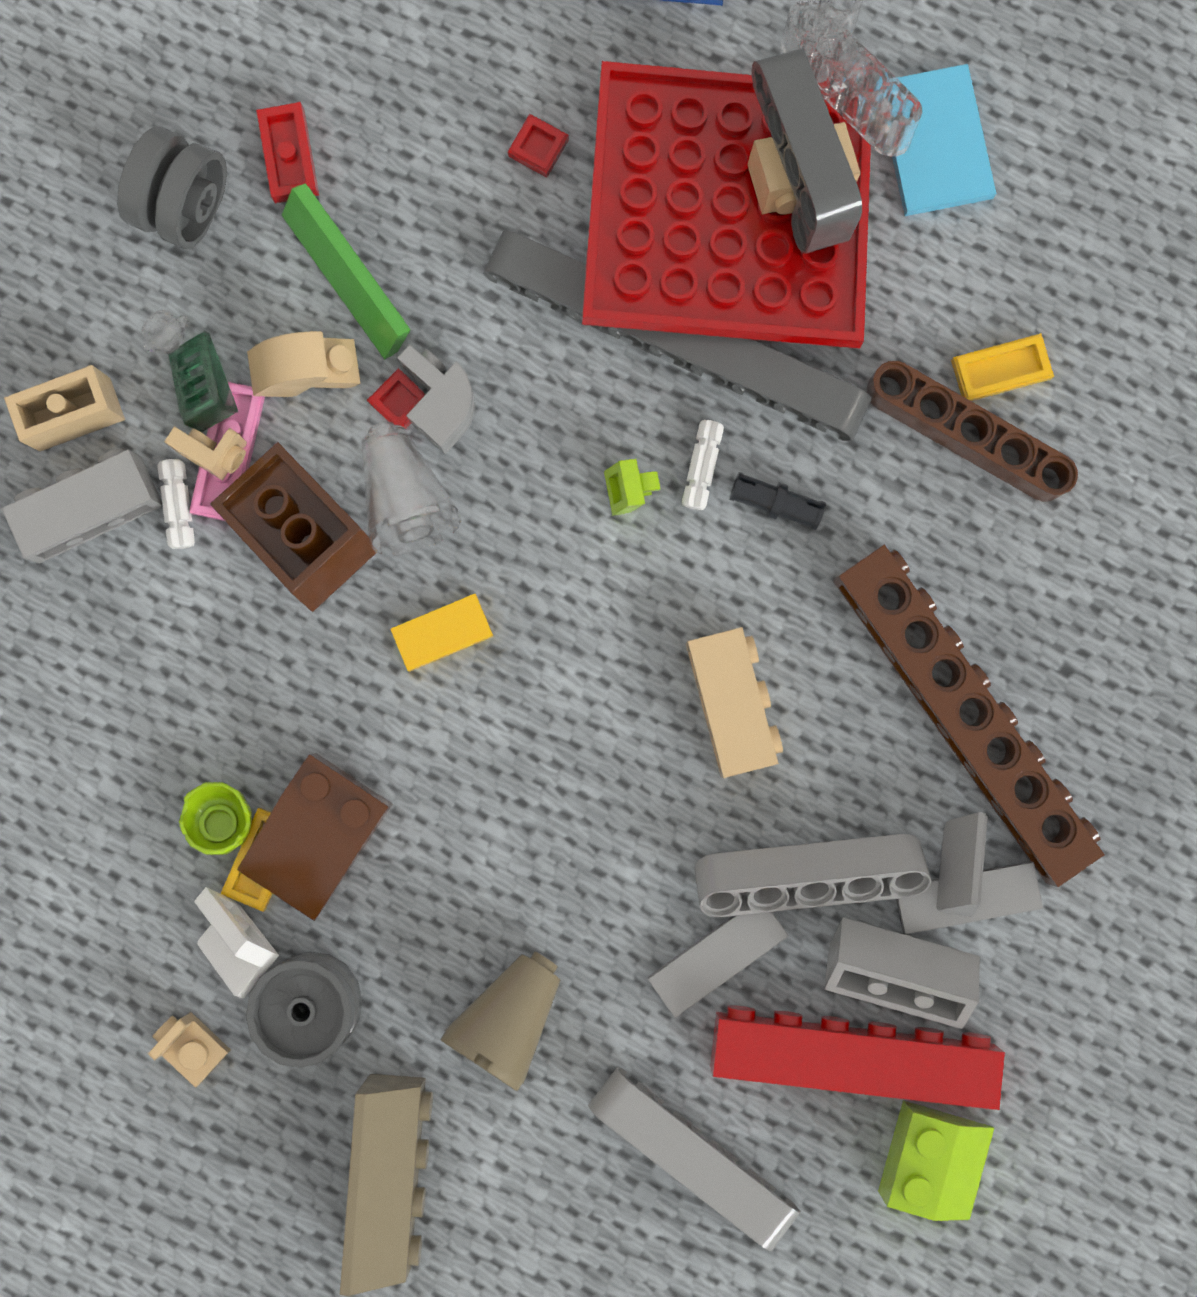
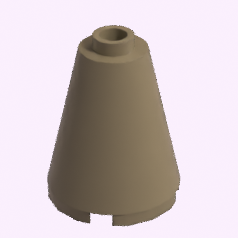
M534 952L531 958L521 954L444 1030L445 1033L440 1040L518 1092L526 1079L561 981L554 974L558 966L537 952Z

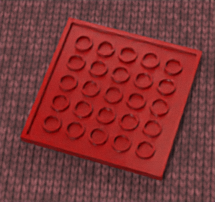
M602 61L582 325L860 349L864 342L873 86L817 81L833 124L842 122L846 124L860 169V175L856 183L862 200V214L849 241L803 254L798 249L793 236L792 213L779 214L777 211L767 214L761 213L747 165L754 141L772 137L755 94L752 75Z

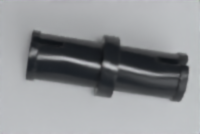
M738 472L729 496L731 501H737L767 512V517L776 520L779 516L811 527L813 530L818 528L825 511L824 508L826 507V502L817 501L789 491L786 484L779 482L775 486L744 475L742 472Z

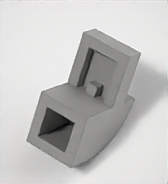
M409 344L397 358L403 369L425 387L428 392L406 416L418 431L446 454L467 431L473 420L475 412L473 389L467 374L457 361L443 374L442 372L446 367L434 354L427 349L420 354Z

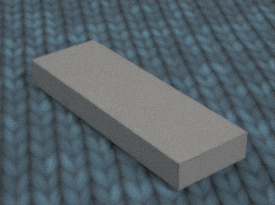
M1031 861L983 870L981 903L971 917L943 913L937 910L939 878L931 880L930 887L917 896L896 899L902 932L904 934L1043 909L1034 862Z
M772 912L732 916L647 978L674 1018H676L789 935Z

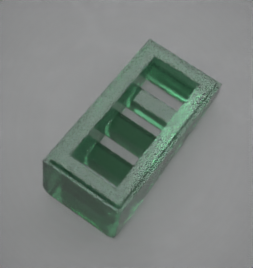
M204 331L168 352L178 407L184 425L202 433L238 412L209 333ZM200 351V355L198 357L194 358L193 360L187 363L185 362L184 359ZM203 365V369L201 371L190 376V371ZM206 379V384L195 389L194 385ZM209 394V398L200 403L199 398Z

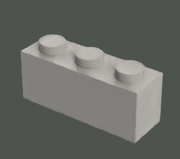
M124 449L111 450L98 458V464L85 470L75 468L65 471L56 477L57 483L42 490L41 488H31L17 494L14 497V503L1 509L23 558L40 564L162 507V501L142 457L129 449L126 451Z
M842 917L829 947L824 990L963 1029L979 1003L980 956Z

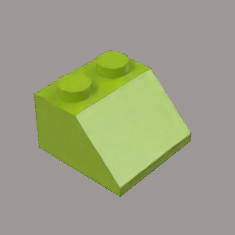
M903 1100L878 1189L886 1206L933 1221L970 1220L994 1127Z

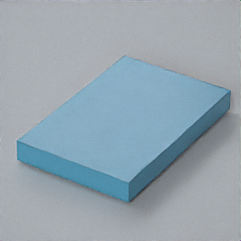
M968 64L879 81L877 90L904 215L910 216L993 199L997 193Z

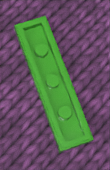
M306 184L292 188L282 212V217L384 359L391 357L399 351L409 334V326Z

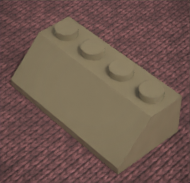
M370 1074L355 1094L340 1295L351 1296L405 1283L411 1270V1265L419 1266L422 1236L414 1235L415 1217H423L426 1188L417 1187L419 1169L427 1168L429 1156V1140L421 1139L422 1121H430L433 1104V1092L425 1091L426 1078Z

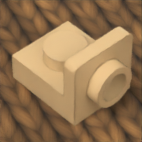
M175 426L164 441L177 453L222 481L227 473L232 474L239 468L246 454L244 448L247 444L231 428L226 431L218 445L194 428L188 435Z
M190 1012L179 1020L171 1016L156 1031L153 1038L158 1043L148 1055L154 1061L161 1056L164 1057L196 1088L231 1049Z

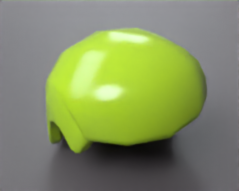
M204 782L185 795L182 813L179 818V826L190 847L205 855H227L245 842L252 825V810L243 793L224 782Z

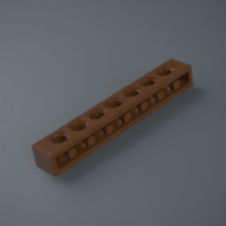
M884 544L833 580L834 584L1028 859L1034 862L1035 869L1045 883L1059 888L1105 855L1097 844L1101 840L1097 830L1085 817L1078 818L1069 805L1073 802L1070 792L1058 779L1051 780L1042 767L1046 761L1041 751L1032 741L1027 740L1025 742L1015 729V726L1018 725V720L1014 713L1004 702L997 703L987 688L991 686V683L985 672L977 664H969L960 651L964 648V645L958 634L949 625L942 626L933 613L937 610V607L931 596L922 587L915 588L906 575L910 572V569L904 558L895 549L889 551ZM882 586L891 587L897 592L899 603L895 610H887L879 603L878 592ZM909 624L919 625L925 632V642L920 649L911 647L905 639V630ZM938 661L946 663L952 671L951 682L946 687L939 686L932 676L933 667ZM967 699L973 701L979 710L978 719L971 726L962 721L959 712L962 703ZM994 738L1000 739L1006 749L1005 757L997 764L993 763L987 755L988 744ZM1025 776L1030 780L1033 791L1028 800L1021 802L1016 797L1014 789L1016 782ZM1053 815L1057 818L1060 829L1058 835L1048 841L1043 835L1042 825L1046 818Z

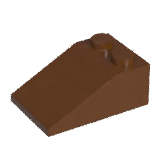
M279 442L271 447L210 503L290 593L312 612L380 550L360 526Z
M309 754L281 795L237 870L315 921L393 804L319 754Z

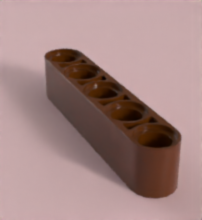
M888 361L881 364L870 378L866 390L872 397L870 403L877 409L1030 497L1042 502L1052 501L1071 491L1076 485L1078 469L1074 461L1068 456L911 366L900 361ZM885 377L894 379L900 386V394L895 396L886 394L880 387V379ZM922 400L933 401L940 410L938 419L928 418L922 413L920 409V402ZM962 423L973 424L978 429V442H971L963 437L961 433ZM1003 445L1011 446L1017 451L1019 455L1018 465H1011L1004 461L1001 454ZM1043 468L1051 469L1057 474L1059 478L1057 489L1050 488L1044 483L1042 479Z

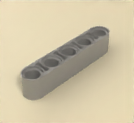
M910 834L715 853L699 859L694 868L700 909L703 913L712 917L908 898L925 892L931 885V877L921 842L916 836Z
M616 1067L588 1104L592 1113L756 1243L772 1251L801 1212L795 1203L788 1197L784 1201L774 1193L776 1189L751 1168L748 1172L736 1164L739 1160L715 1140L708 1142L699 1135L701 1129L678 1111L672 1114L662 1106L664 1101L640 1082L635 1085L625 1077L627 1072L624 1069Z

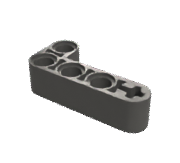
M797 49L754 61L751 72L755 94L797 201L792 213L791 223L798 249L801 253L806 254L849 241L862 214L861 195L805 52L802 49Z

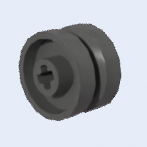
M152 127L143 133L133 146L124 165L118 185L117 197L120 218L126 224L144 232L157 231V234L163 240L180 248H193L206 235L223 199L227 179L225 158L220 152L202 144L192 143L189 145L183 136L166 128Z
M309 951L288 957L261 976L249 995L246 1021L251 1039L263 1055L280 1065L302 1068L323 1062L335 1053L350 1037L360 1020L363 1000L358 980L345 963L330 954ZM305 1003L310 1011L301 1012L298 1004Z

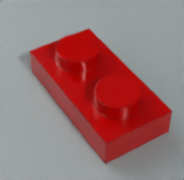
M297 102L256 110L270 194L274 203L287 202L292 188L302 184H306L315 196H319L305 110L302 103Z

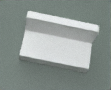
M205 887L194 902L211 925L200 937L197 944L233 995L243 999L255 986L259 978L269 969L279 954L237 902Z

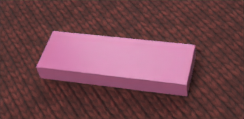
M219 380L207 437L218 445L226 431L231 428L247 442L244 448L246 454L239 468L232 474L227 473L223 481L199 467L189 513L193 515L225 521L210 503L250 466L265 399L263 396H253L251 386Z

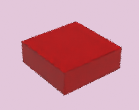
M529 114L507 152L508 157L547 178L568 143L569 135Z
M398 368L367 401L401 434L411 424L406 415L426 394Z

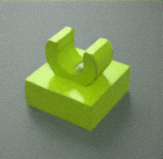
M637 459L620 460L604 471L612 516L631 513L645 504L644 496L652 495V491H659L661 489L657 471L639 474Z

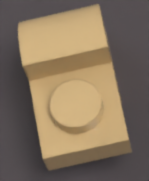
M321 331L297 332L269 338L247 351L253 396L293 397L298 396L311 387L353 388L361 384L354 339L323 338V332Z

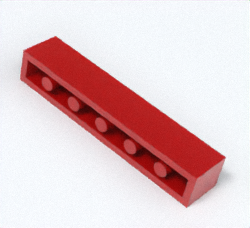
M737 1005L728 1006L727 1013L716 1012L710 1064L713 1077L1000 1110L1005 1052L995 1044L990 1043V1036L963 1032L961 1040L943 1038V1031L928 1027H915V1034L897 1033L896 1025L874 1021L868 1022V1029L849 1027V1020L833 1016H822L821 1024L802 1022V1014L789 1011H775L774 1018L755 1016L756 1009Z

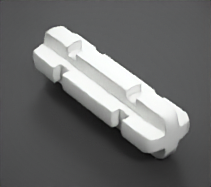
M702 420L699 424L696 437L699 443L694 446L687 476L689 486H685L682 498V505L689 509L704 510L707 505L709 491L706 489L712 483L719 452L716 445H720L724 429L723 424L716 421Z
M166 459L160 461L157 466L159 480L164 482L160 490L164 521L169 525V528L166 529L167 544L173 549H185L194 546L195 543L193 528H190L188 522H192V515L189 513L188 485L183 483V480L187 479L185 464L180 459Z

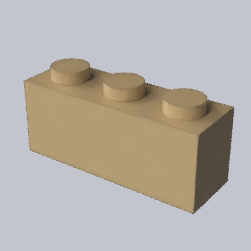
M740 627L687 641L686 647L721 778L779 764L776 754L783 752V746L777 726H768L764 709L771 707V701L765 681L757 682L752 664L758 663L759 657L753 636L745 637L743 628Z

